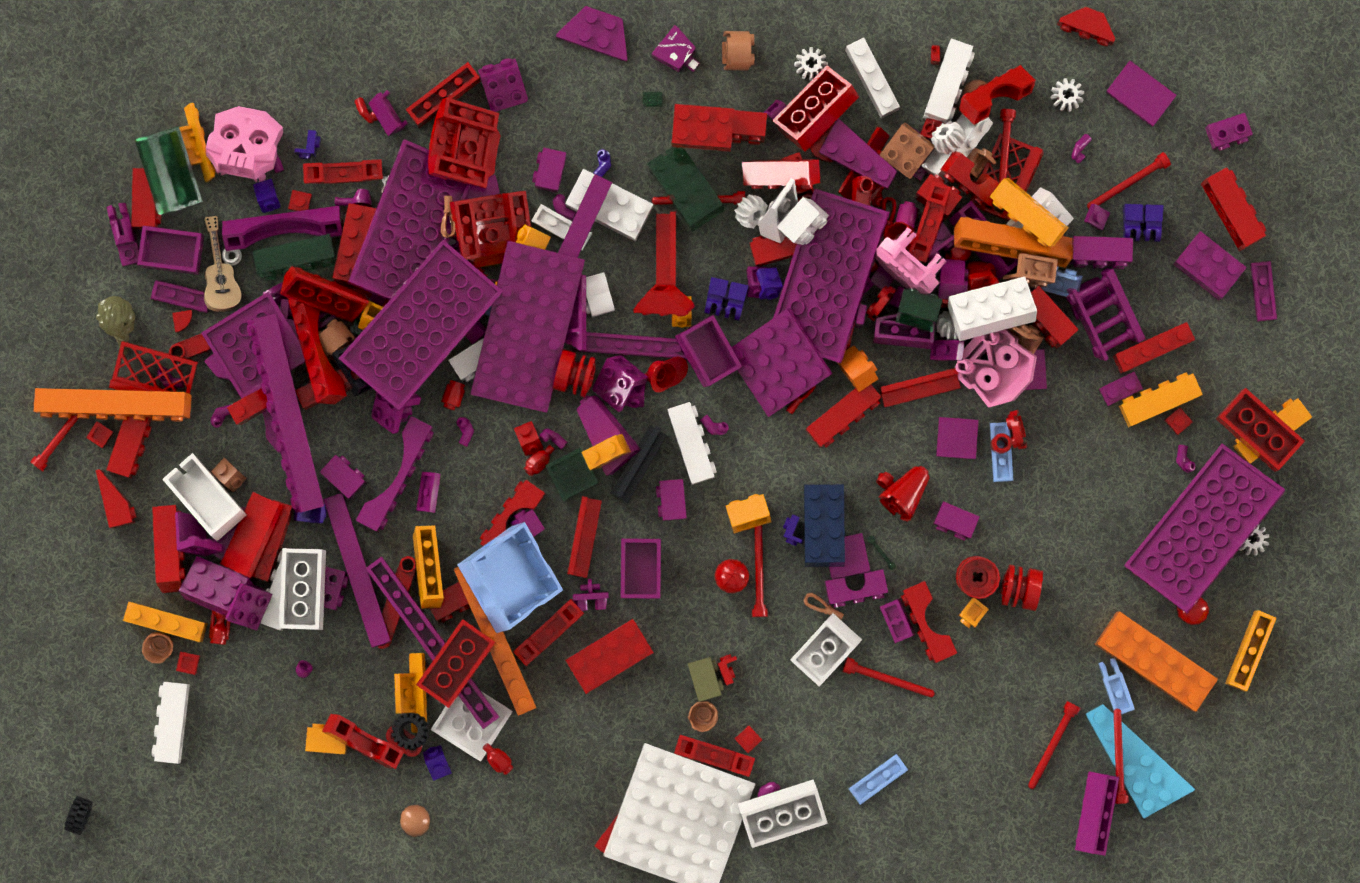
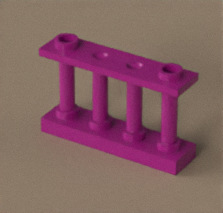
M1110 268L1100 271L1102 275L1100 281L1079 292L1073 288L1067 289L1069 294L1067 299L1076 309L1092 343L1094 356L1104 361L1109 359L1106 351L1128 339L1138 343L1146 339L1114 269ZM1103 287L1108 288L1110 292L1109 298L1085 309L1081 299ZM1112 304L1116 305L1119 311L1116 316L1095 327L1093 326L1089 318L1090 316ZM1120 322L1125 324L1127 328L1125 333L1102 345L1097 334Z

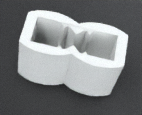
M605 273L586 277L587 314L591 313L592 317L615 311Z

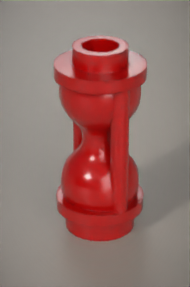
M212 611L210 643L226 645V640H229L231 622L227 621L225 626L226 616Z

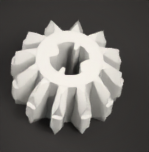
M813 47L809 48V53L803 49L802 55L796 56L799 61L795 62L794 66L800 67L796 71L797 74L804 72L802 79L810 75L809 80L812 81L813 75L817 76L824 69L823 67L828 66V62L823 61L826 55L818 56L821 51L820 49H817L816 53H813ZM809 60H813V63L816 62L813 68H809V65H806L809 63Z
M1067 78L1063 79V84L1057 81V88L1053 87L1051 90L1055 93L1051 96V100L1057 99L1053 105L1056 107L1061 104L1060 111H1063L1065 106H1067V111L1071 112L1072 106L1077 109L1079 107L1078 103L1083 102V98L1080 96L1084 94V91H1078L1081 84L1079 83L1074 86V79L1070 81V84H1068ZM1069 91L1072 97L1066 99L1064 98L1065 95H1063V93Z
M949 120L946 124L942 122L940 127H936V131L932 132L933 137L931 141L937 151L947 155L950 151L954 153L955 149L961 148L960 144L965 142L964 138L966 135L959 124L956 122L952 123Z
M749 194L747 198L742 197L741 203H737L738 208L734 210L736 212L735 218L742 226L754 229L758 225L760 217L767 212L768 205L761 197Z
M943 311L937 318V332L940 333L941 337H947V340H957L958 335L950 312Z
M1258 525L1250 535H1255L1256 542L1251 544V540L1247 539L1239 550L1242 551L1246 548L1245 555H1249L1252 550L1254 556L1258 555V550L1264 552L1265 550L1262 545H1269L1267 541H1264V539L1269 538V534H1262L1266 530L1265 527L1258 530Z

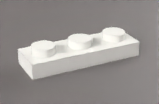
M542 204L531 222L563 240L572 221ZM589 232L588 237L582 247V251L592 235L591 232Z

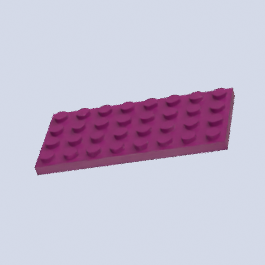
M404 139L348 283L390 300L442 240L449 243L450 238L443 237L441 234V223L445 210L444 196H452V201L464 200L471 184H464L450 179L445 180L429 175V150ZM448 215L446 231L448 234H451V222Z
M814 189L811 200L829 215L826 219L827 223L823 228L817 229L813 233L814 238L808 244L796 245L774 317L790 308L821 357L842 363L858 313L859 304H861L876 257V249L880 244L890 212Z
M442 240L338 359L400 411L500 297L503 291L447 242Z
M512 241L507 242L497 286L503 293L491 307L470 392L471 395L547 413L557 367L563 351L585 262L584 259Z
M1221 444L1126 562L1124 567L1188 614L1285 493V489L1224 444Z

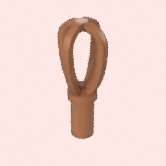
M444 196L445 210L441 223V234L446 238H452L456 234L455 221H452L450 207L452 196ZM448 215L451 222V234H448L446 231Z
M808 593L804 598L805 605L813 610L824 612L830 616L834 613L840 620L844 615L813 593ZM813 597L825 606V609L808 603V598Z

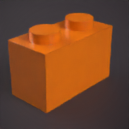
M854 345L845 351L842 363H838L849 381L860 392L878 380L875 373L877 368L872 361H867L868 357L863 350L859 351Z

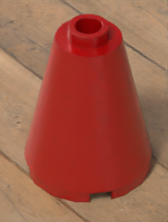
M914 466L879 495V498H881L880 503L893 515L896 513L900 514L901 517L899 519L910 521L930 479L928 470L922 466Z

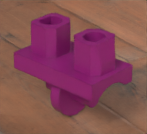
M588 579L587 585H580L581 591L588 590V593L573 594V601L575 600V603L582 611L588 610L587 600L595 599L596 610L606 609L609 592L593 593V590H600V584H592V579Z

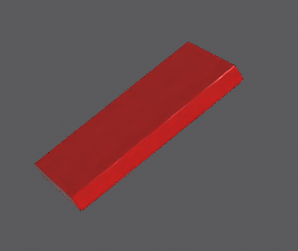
M253 492L244 510L247 516L238 523L220 564L251 578L284 505Z

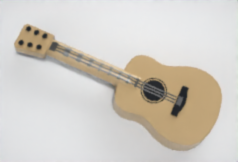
M217 216L205 217L204 221L207 231L210 233L214 265L207 267L205 271L207 286L204 293V302L212 311L225 312L239 305L241 290L234 279L233 267L229 264H222L217 233Z

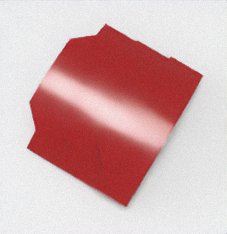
M450 98L442 99L431 133L428 155L429 175L486 189L488 178L495 173L496 156L501 137L497 129L499 113Z
M526 191L450 202L452 221H455L460 254L466 260H470L476 267L502 264L507 242L517 241V234L524 224L531 227Z

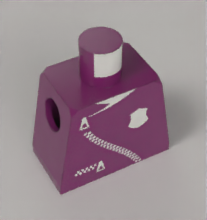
M676 25L673 26L651 53L652 58L677 72H680L684 66L694 72L700 65V62L692 57L696 52L695 46Z

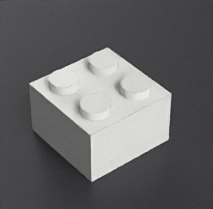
M803 197L780 222L777 228L793 243L804 245L814 238L813 233L817 229L825 226L829 215L813 200Z

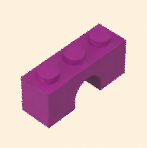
M884 570L864 573V586L858 591L850 590L847 587L845 577L825 581L829 605L834 604V608L845 606L846 601L853 600L854 604L865 602V597L872 596L873 600L885 598L884 594L888 593Z

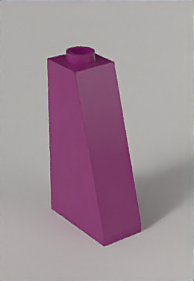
M588 395L580 401L581 405L577 408V412L592 446L614 435L623 434L631 451L602 466L607 476L613 475L638 453L641 448L598 396L589 397Z

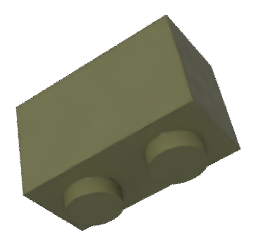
M711 657L688 663L698 702L720 696L724 688L721 679L717 680L715 672L718 671L716 661H711Z

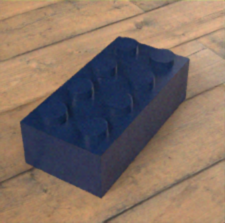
M844 484L804 485L805 567L845 566Z

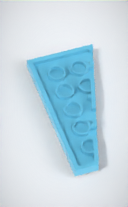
M1102 704L1085 715L1115 767L1114 716ZM1122 722L1124 785L1142 818H1146L1195 790Z

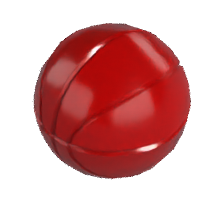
M737 559L725 560L717 566L715 571L716 584L726 593L734 594L740 592L748 584L749 571L745 564Z

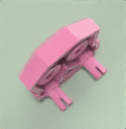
M238 106L217 113L215 115L214 132L209 134L206 156L213 163L217 175L219 173L221 175L230 174L254 179L255 182L258 179L259 182L265 181V173L274 169L277 158L276 147L283 135V127L266 111Z
M907 227L897 240L893 241L886 237L881 241L876 249L875 258L884 270L903 287L920 297L927 296L939 284L935 274L946 263V260L943 258L938 262L941 256L936 254L926 267L905 249L917 236L913 232L907 238V235L912 231Z
M1009 329L974 337L964 348L962 360L957 361L955 366L958 372V379L968 389H975L988 408L1015 401L1033 381L1037 356L1018 344L1019 338ZM987 352L988 360L980 359ZM1007 353L1011 355L1009 361L1005 359ZM987 375L991 377V381L989 383L985 380Z

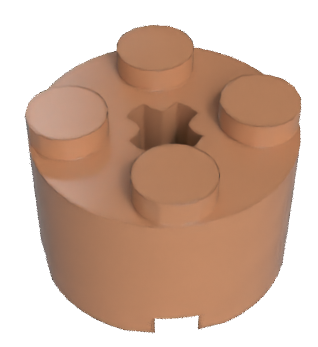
M724 31L723 37H727L726 42H722V63L727 64L724 70L748 71L755 61L754 54L751 53V46H754V34H750L749 31Z
M336 319L329 322L328 328L323 332H318L323 351L329 362L334 360L333 352L351 345L356 339L343 321L338 322Z

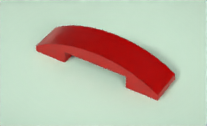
M382 159L328 164L304 163V184H338L382 180Z
M932 181L926 199L927 203L916 233L917 236L912 240L909 253L925 263L930 256L940 230L952 188Z
M570 599L537 631L517 647L513 653L527 666L571 627L584 612Z
M679 735L674 754L750 777L755 761L754 757L683 735Z

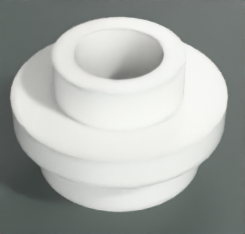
M224 249L222 259L226 264L234 266L241 261L242 253L240 249L230 251ZM230 253L236 254L234 259H229Z

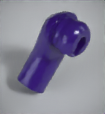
M605 149L597 152L599 167L593 172V174L603 177L611 168L610 154Z

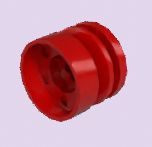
M563 349L553 389L566 392L570 384L573 385V395H576L578 387H581L580 396L585 398L594 380L596 358L591 357L587 365L585 364L586 355L583 354L580 362H576V352Z
M980 556L968 557L957 567L956 583L962 592L972 598H987L994 594L999 587V570L987 558ZM974 572L977 574L981 573L979 576L981 578L980 581L972 580Z
M1009 565L1002 581V605L1008 606L1009 600L1012 598L1011 607H1016L1018 600L1021 599L1022 609L1036 611L1041 594L1043 571L1030 568L1025 577L1023 576L1022 567H1018L1015 575V566Z

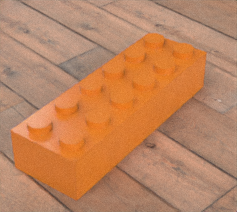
M1120 611L1115 613L1095 643L1103 651L1192 712L1198 710L1218 680L1215 676Z

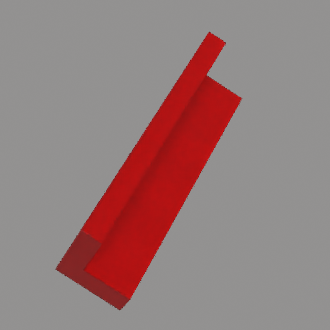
M676 212L656 214V284H672L676 286Z
M956 368L880 387L879 390L884 408L960 389Z
M582 496L568 575L588 578L602 504L601 500Z

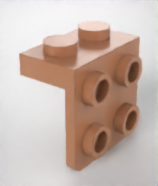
M1024 324L1008 328L1019 338L1018 344L1033 354L1044 339L1039 334L1040 330L1032 325Z

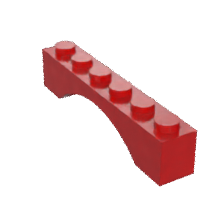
M288 298L316 402L335 405L345 398L347 394L342 378L328 361L320 342L318 319L321 310Z

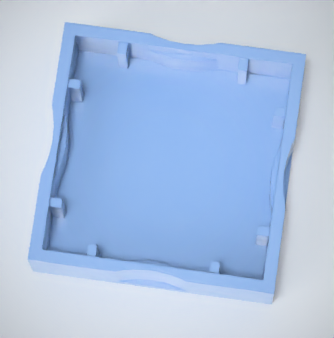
M525 522L511 526L457 564L496 633L510 630L529 616L535 608L547 603L563 591L552 569L542 557L539 546Z

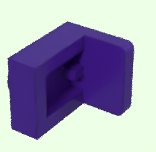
M308 130L306 149L295 148L294 153L299 155L301 159H310L311 156L316 157V148H320L321 136H318L315 130Z
M272 178L253 184L262 213L281 207Z
M777 268L758 269L756 275L762 288L759 298L769 300L777 298L783 288Z
M325 504L323 507L305 512L295 511L294 521L323 523V520L326 518Z
M792 514L791 518H786L783 528L786 529L783 537L786 538V543L797 546V544H802L803 540L792 535L800 517Z
M441 745L430 747L427 751L423 752L425 763L433 781L452 773Z

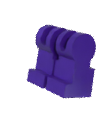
M1124 204L1123 238H1130L1131 230H1133L1134 240L1139 241L1142 233L1140 223H1145L1143 230L1144 241L1150 240V231H1153L1154 242H1160L1164 205L1143 206V204Z
M711 277L704 313L709 314L711 305L716 304L715 316H719L720 311L723 309L722 301L726 299L728 300V305L725 306V318H729L730 310L734 308L736 310L734 320L739 321L748 285L731 282L729 288L727 287V280Z

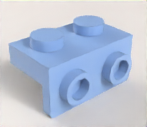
M1057 266L1055 283L1047 284V287H1041L1043 291L1067 297L1069 295L1067 292L1068 288L1076 289L1079 292L1083 276L1077 275V271L1066 269L1065 271L1058 270L1059 267Z

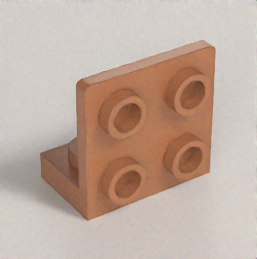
M903 123L880 156L911 179L935 147L931 141L907 123Z
M1021 253L1018 257L1017 273L1005 275L1003 280L1010 281L1025 277L1029 288L1047 287V284L1055 283L1058 260Z

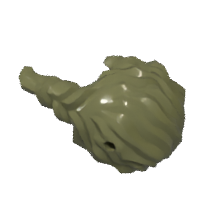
M111 296L98 303L96 319L99 321V327L108 335L113 336L120 348L121 341H129V333L134 330L136 315L128 301L118 296ZM125 347L124 355L126 356L129 353L128 347Z

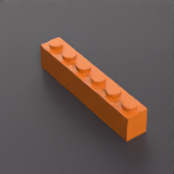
M960 217L954 227V247L1015 259H1018L1021 253L1057 259V266L1066 268L1073 258L1072 238L1062 236L1055 246L1045 247L1038 242V237L1034 233L1031 235L1023 228L1012 227L1006 224L1001 225L969 217Z

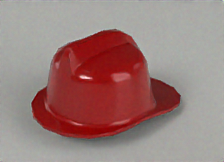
M678 356L666 361L658 360L650 365L645 375L649 377L648 381L651 383L652 389L660 393L679 384L685 378L688 372V364L683 357Z

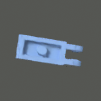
M1110 659L1111 667L1115 673L1111 676H1108L1105 664L1100 662L1099 668L1113 711L1120 709L1121 714L1135 710L1116 659Z

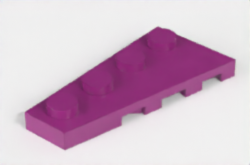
M839 118L837 119L819 153L859 175L871 178L874 183L888 190L897 175V171Z

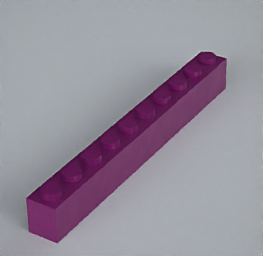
M276 314L247 320V331L253 341L252 351L258 361L257 371L262 377V390L268 400L266 403L267 410L271 413L273 420L271 422L272 430L277 436L276 446L282 456L281 466L287 476L286 486L292 495V508L296 512H305L323 507L324 503Z
M380 557L365 569L431 659L434 660L444 646L445 641L385 559ZM471 678L459 697L482 729H485L500 718V716Z

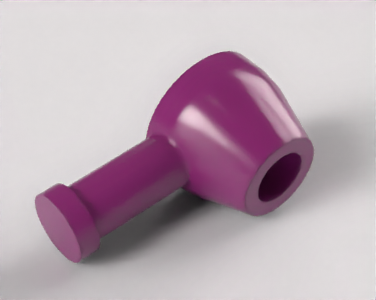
M357 189L353 198L335 197V206H348L351 203L372 207L370 192L367 189Z

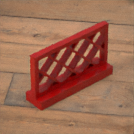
M1001 133L991 152L993 154L991 157L994 160L1001 157V150L999 148L1002 142ZM1010 137L1012 149L1009 150V154L1014 152L1017 162L1008 165V169L1019 165L1021 173L1014 178H1011L1009 170L1007 174L1012 181L1017 180L1016 184L1027 192L1044 152L1039 147L1030 146ZM1023 148L1030 151L1027 158L1019 160L1016 151ZM987 162L982 174L993 175L995 181L998 182L995 174L999 173L1000 169L994 171L992 165ZM973 196L971 197L970 201H972L977 209L1004 219L1006 222L1011 219L1008 217V212L1005 209L1003 213H999L994 210L992 204L991 209L987 208L986 206L988 205L985 204L980 206L972 200Z
M121 341L109 388L122 391L177 392L174 385L183 380L187 387L186 393L190 394L198 362ZM125 347L132 348L136 356L127 360L124 355ZM150 353L155 362L146 366L141 355ZM138 358L143 369L135 373L129 362ZM168 358L172 361L174 367L165 371L160 361ZM157 363L162 374L153 378L148 368ZM184 363L192 365L191 373L185 377L179 368ZM124 365L128 367L132 374L127 378L118 376L120 368ZM176 368L181 379L172 383L167 373ZM145 370L151 380L142 383L136 374ZM164 375L169 386L160 388L155 380Z

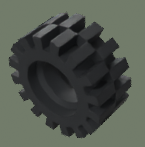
M418 713L400 715L394 721L395 725L391 729L393 730L392 737H395V743H398V746L404 747V749L421 747V745L426 743L425 740L429 738L428 732H430V729H428L429 723ZM408 723H413L418 729V733L413 739L407 738L404 734V727Z
M76 796L68 812L64 829L81 835L88 822L93 801Z

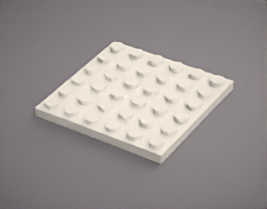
M644 743L603 856L677 883H719L742 822L738 804L750 800L755 783Z

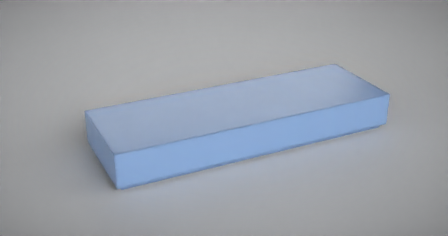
M1007 422L990 423L991 440L1000 433L1007 434L1011 438ZM998 441L997 446L999 448H1003L1004 443L1002 441ZM1011 448L1004 454H996L991 449L993 482L1013 481Z
M895 754L848 789L861 805L908 771L898 755Z

